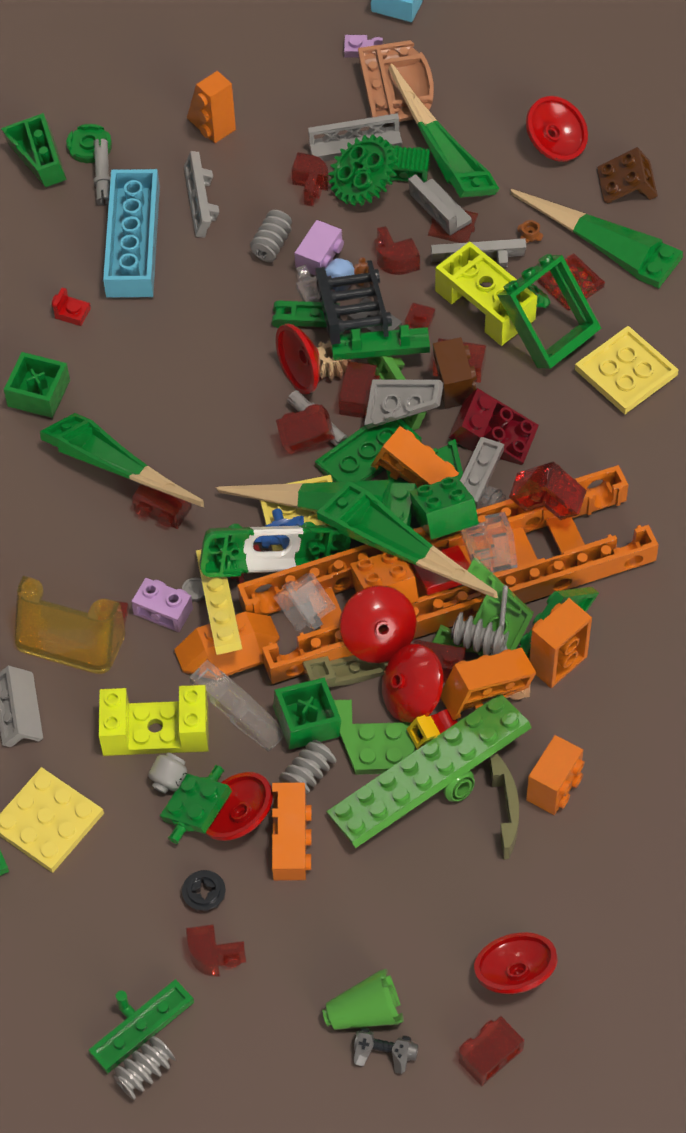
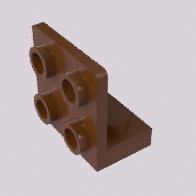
M638 147L599 165L597 168L603 198L607 204L635 190H638L640 194L644 193L649 200L658 196L650 160Z

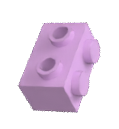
M316 220L295 251V267L315 276V268H326L336 253H340L343 248L342 229Z
M146 577L131 601L134 615L176 632H180L193 610L191 595L186 591L173 589L159 580L153 581Z

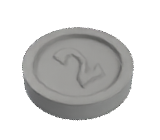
M190 578L184 582L182 590L191 595L192 602H198L205 598L200 578Z

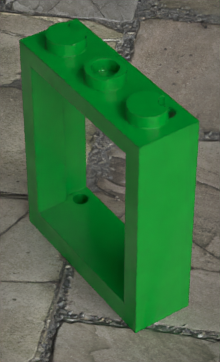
M547 254L538 260L539 263L535 267L524 270L518 280L507 283L503 287L504 290L497 296L536 367L551 369L602 328L563 255ZM550 270L579 325L545 351L516 296Z

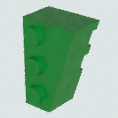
M44 113L1 128L8 145L45 188L67 180L51 128Z

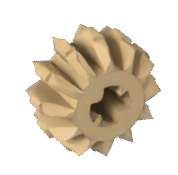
M330 339L327 344L320 341L316 348L319 352L321 379L329 377L332 381L334 376L341 379L343 373H348L351 359L333 360Z

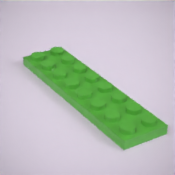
M502 694L497 695L326 812L351 844L357 848L530 730L531 725Z

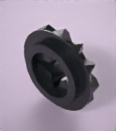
M196 871L189 875L183 883L182 896L186 905L192 907L196 912L198 910L208 912L214 907L218 908L222 900H225V883L213 871ZM201 883H204L206 889L210 891L207 893L208 897H206L207 899L205 900L204 897H202V895L198 893L201 892Z

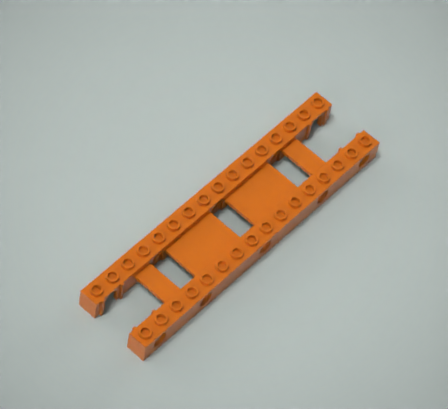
M619 465L477 509L478 525L433 540L429 538L422 527L413 529L438 550L458 545L469 564H471L474 557L477 558L503 584L507 585L523 603L551 595L555 591L567 590L654 562L657 558L659 546L649 524L642 527L638 525L634 529L633 540L624 547L617 548V537L611 534L607 535V538L586 545L583 542L572 518L584 514L591 515L592 512L609 506H620L622 502L627 500L629 484ZM603 480L600 485L594 488H587L592 482ZM548 526L561 555L546 560L545 558L537 559L525 533ZM365 544L237 585L239 602L243 612L268 615L284 609L288 611L290 607L310 602L319 624V630L306 634L303 632L299 633L300 636H297V648L289 654L280 655L277 643L273 644V642H270L268 646L262 647L264 665L272 684L305 674L303 661L328 656L329 661L353 656L344 645L340 635L339 621L342 611L334 593L354 587L350 563L383 554V551ZM407 562L415 576L419 599L418 602L411 603L417 619L414 638L436 632L440 625L448 628L452 627L460 612L463 613V621H466L470 615L473 616L474 620L486 594L464 585L452 590L447 589L427 595L413 571L411 563ZM266 584L272 585L266 591L255 592V590L260 586ZM385 624L379 627V632L386 630Z

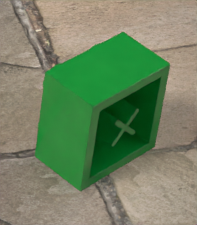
M21 352L4 388L7 407L53 418L70 382L67 363Z
M457 476L446 477L439 482L422 485L415 490L409 491L414 517L431 540L479 524L475 499Z
M325 677L274 690L273 708L289 750L306 746L313 740L322 742L340 736L341 717Z

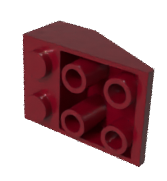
M477 388L464 400L448 438L456 439L458 444L471 451L475 450L481 437L503 443L504 451L500 459L522 465L539 425Z

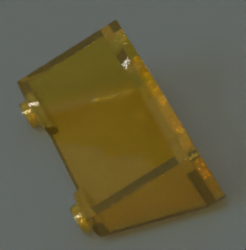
M23 576L17 589L14 632L16 648L25 654L95 674L109 671L126 635L120 603L108 599H100L92 604L88 613L41 600L44 590L40 581Z

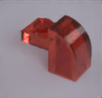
M297 152L292 167V184L304 186V205L313 207L316 198H320L322 190L328 191V168L321 158Z
M386 226L377 228V239L374 240L377 265L383 271L393 275H404L420 270V254L412 238L394 243Z
M214 924L186 928L191 961L203 974L218 977L220 976L219 966L236 967L241 963H246L244 941L216 945Z

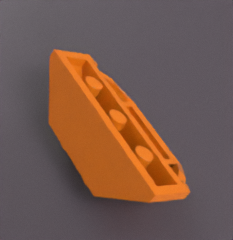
M246 611L236 614L242 649L218 655L215 650L211 625L207 624L196 628L174 649L182 672L217 680L264 664L262 647L268 646L270 642H273V644L278 643L280 640L271 616Z

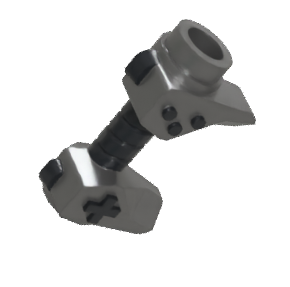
M361 1028L360 1031H357L355 1038L354 1063L364 1066L371 1050L392 1053L395 1073L402 1074L406 1070L407 1061H416L419 1044L413 1043L409 1036L399 1037L396 1042L377 1040L374 1038L373 1032L368 1028Z

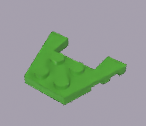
M474 557L467 571L496 590L498 598L485 595L473 620V624L476 625L479 619H483L484 628H486L489 622H492L493 631H496L499 627L502 591L505 584ZM509 588L504 635L509 630L506 645L508 649L514 650L517 648L534 612ZM440 625L430 646L433 649L440 650L442 648L452 650L453 652L462 653L463 651L477 653L480 656L484 655L483 648L479 652H475L473 645L469 649L464 648L463 642L459 646L455 645L453 639H451L452 629Z
M334 700L341 717L340 736L355 775L382 774L416 751V746L407 731L411 723L353 724L352 700ZM418 729V730H417V734H418V736H420V733H421V732H420V730Z

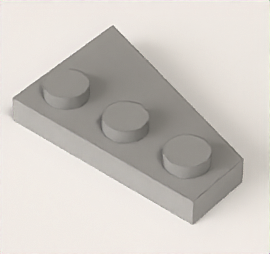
M372 380L364 425L369 429L440 407L443 382L441 380Z

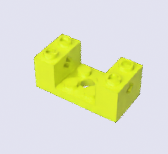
M468 242L435 267V291L450 304L464 296L485 314V333L502 346L518 334L497 296L504 290L503 287L507 283L517 279L473 243ZM489 282L492 286L482 287L480 284ZM526 288L516 298L528 320L532 323L536 320L537 296Z
M179 686V701L129 703L126 688L100 689L99 739L103 756L160 754L167 752H209L206 686ZM155 723L163 726L159 732L148 730Z

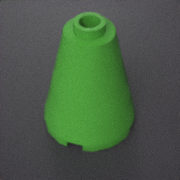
M379 970L326 1002V1009L322 1010L326 1025H332L334 1030L397 1025L404 1022L403 1013L398 1014L396 1007L401 1004L390 975L387 976L388 970Z

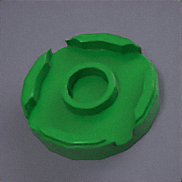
M84 124L78 126L77 130L74 132L72 130L67 137L68 153L78 162L95 163L93 142L98 139L99 145H101V139L107 140L109 154L112 148L111 135L100 125Z

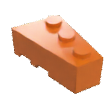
M272 783L273 881L306 880V870H311V854H306V845H312V831L307 829V821H312V805L306 804L305 783Z

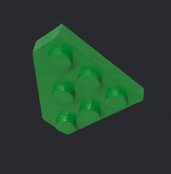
M593 587L555 591L547 599L548 605L543 612L535 617L533 624L540 619L544 620L550 615L554 606L558 603L563 604L568 598L587 612L599 592ZM532 629L519 642V648L524 650L528 658H530Z

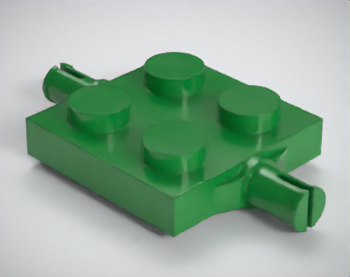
M215 765L208 777L187 774L160 814L164 822L176 826L168 837L172 843L178 844L183 834L187 831H197L205 834L232 792L227 784L217 782L224 773V769L221 766Z

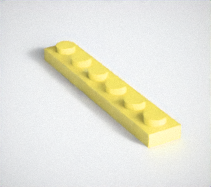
M196 550L198 564H200L201 550ZM200 570L216 654L241 650L242 645L228 578L207 577Z

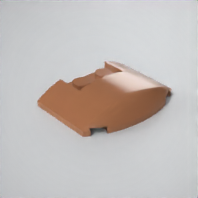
M411 40L358 48L361 74L363 75L371 118L398 113L399 122L414 119L389 71L391 64L396 67L424 106L430 110L434 94L431 69L423 53H418L413 48L414 43Z

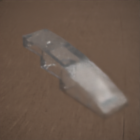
M208 660L189 677L190 683L193 685H205L210 702L228 715L233 725L270 752L284 737L278 722L247 692Z

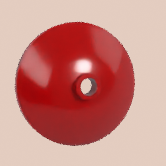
M546 96L537 100L528 110L526 117L528 136L535 148L544 156L555 161L565 162L575 159L584 151L588 141V129L582 114L572 103L557 96Z
M284 324L276 332V350L282 370L296 390L302 394L312 393L317 388L320 378L318 349L300 328L292 324Z
M382 585L370 586L354 594L345 604L339 621L340 635L346 648L355 657L370 663L387 662L400 648L410 645L417 627L416 613L409 599L400 591ZM385 624L386 630L379 632V627Z
M410 644L400 648L391 657L382 678V695L387 710L395 719L401 722L412 723L417 717L429 716L437 706L442 694V665L433 650L424 645Z
M255 772L238 773L220 782L227 784L232 792L206 831L209 837L220 841L237 839L253 831L265 819L273 801L272 786L264 776Z
M528 932L513 933L502 936L486 945L476 957L474 971L477 980L486 989L501 994H518L532 990L545 982L554 972L558 956L555 946L546 937Z

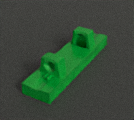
M401 325L399 330H388L389 337H384L382 331L361 333L360 329H351L350 334H340L341 344L332 345L333 360L430 353L428 327L409 329V325Z

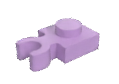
M345 35L344 57L359 58L358 48L382 45L383 38L375 37L367 40V35Z

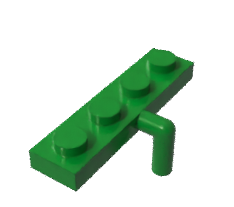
M175 979L135 1011L129 1004L126 992L123 990L116 993L118 1008L127 1019L88 1050L89 1054L108 1074L152 1036L194 1003V998Z

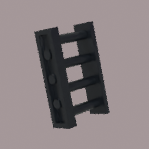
M372 260L367 261L368 273L334 278L327 276L325 267L315 268L317 290L331 345L341 344L340 334L344 333L345 330L381 325L383 336L389 337L388 327L392 326L391 313L385 310L378 285L380 283L379 270L374 269ZM367 282L370 284V287L339 292L333 290V287ZM372 296L374 299L373 302L345 306L337 304V301ZM377 311L378 316L346 321L340 319V316Z

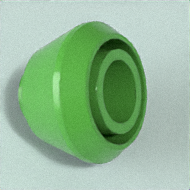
M468 771L443 788L442 791L446 799L452 802L465 799L474 788V774Z

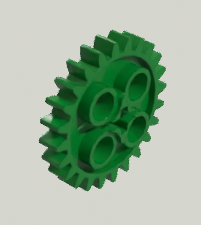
M374 134L370 138L363 135L362 141L355 138V144L353 145L348 142V149L344 150L341 148L342 155L335 156L334 158L337 160V163L331 164V167L334 169V171L328 174L332 178L328 181L332 186L331 191L347 205L350 203L355 206L358 202L363 206L365 200L372 203L373 196L379 199L380 191L387 192L386 184H393L390 177L397 176L393 171L399 167L395 162L399 159L395 155L396 150L387 140H384L381 136L377 138Z

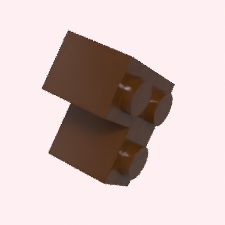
M461 337L433 343L434 361L439 380L443 382L441 397L444 407L447 409L460 406L477 389L474 366H469L468 360H471L468 345H463Z

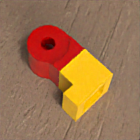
M445 709L427 717L425 715L417 717L409 725L407 731L416 748L419 749L458 721L457 719L453 720L448 710ZM418 729L420 730L421 734L423 735V737H424L423 739H420V738H419V736H418V734H417V730H418Z

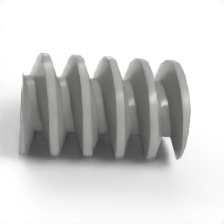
M271 210L267 213L266 218L250 243L252 252L259 259L265 262H274L276 259V255H278L280 248L284 245V241L288 238L287 235L291 232L292 218L288 214L280 210Z
M460 612L453 625L451 639H453L454 644L457 646L463 642V646L466 649L473 645L475 652H479L483 648L484 655H489L492 651L493 655L504 651L509 630L504 635L502 634L503 626L499 625L497 630L493 631L492 622H489L486 628H484L483 619H479L475 625L471 615L466 621H463V613Z
M313 740L306 745V750H302L299 753V757L292 761V765L286 767V772H282L279 775L280 783H305V791L308 794L310 789L306 784L313 787L316 786L317 783L313 776L322 779L323 773L320 769L326 772L329 771L330 766L327 761L335 764L337 760L327 746L317 740Z
M155 1036L149 1039L151 1046L145 1043L141 1045L142 1053L138 1051L132 1053L134 1061L128 1058L123 1061L125 1069L121 1066L115 1068L116 1076L113 1075L120 1088L133 1100L136 1098L133 1091L134 1088L143 1092L145 1089L142 1081L153 1084L151 1074L154 1073L161 1077L162 1073L159 1067L163 1066L169 1070L171 1067L168 1059L171 1058L176 1061L169 1048Z

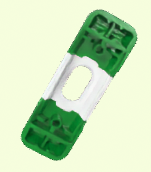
M305 522L302 526L242 527L239 524H232L228 528H210L205 532L199 565L201 572L207 577L241 576L242 573L279 572L349 550L351 538L338 533V529L330 525H315L312 522ZM285 535L289 537V545L282 551L259 552L253 549V544L256 538L260 536Z

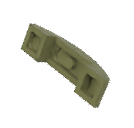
M354 655L329 661L328 656L303 661V667L309 681L325 677L328 687L359 683L382 676L389 661L370 663L360 660Z
M494 753L489 757L492 787L503 786L509 822L501 823L500 825L503 859L506 860L510 858L516 844L519 824V799L514 779L507 765L497 753Z

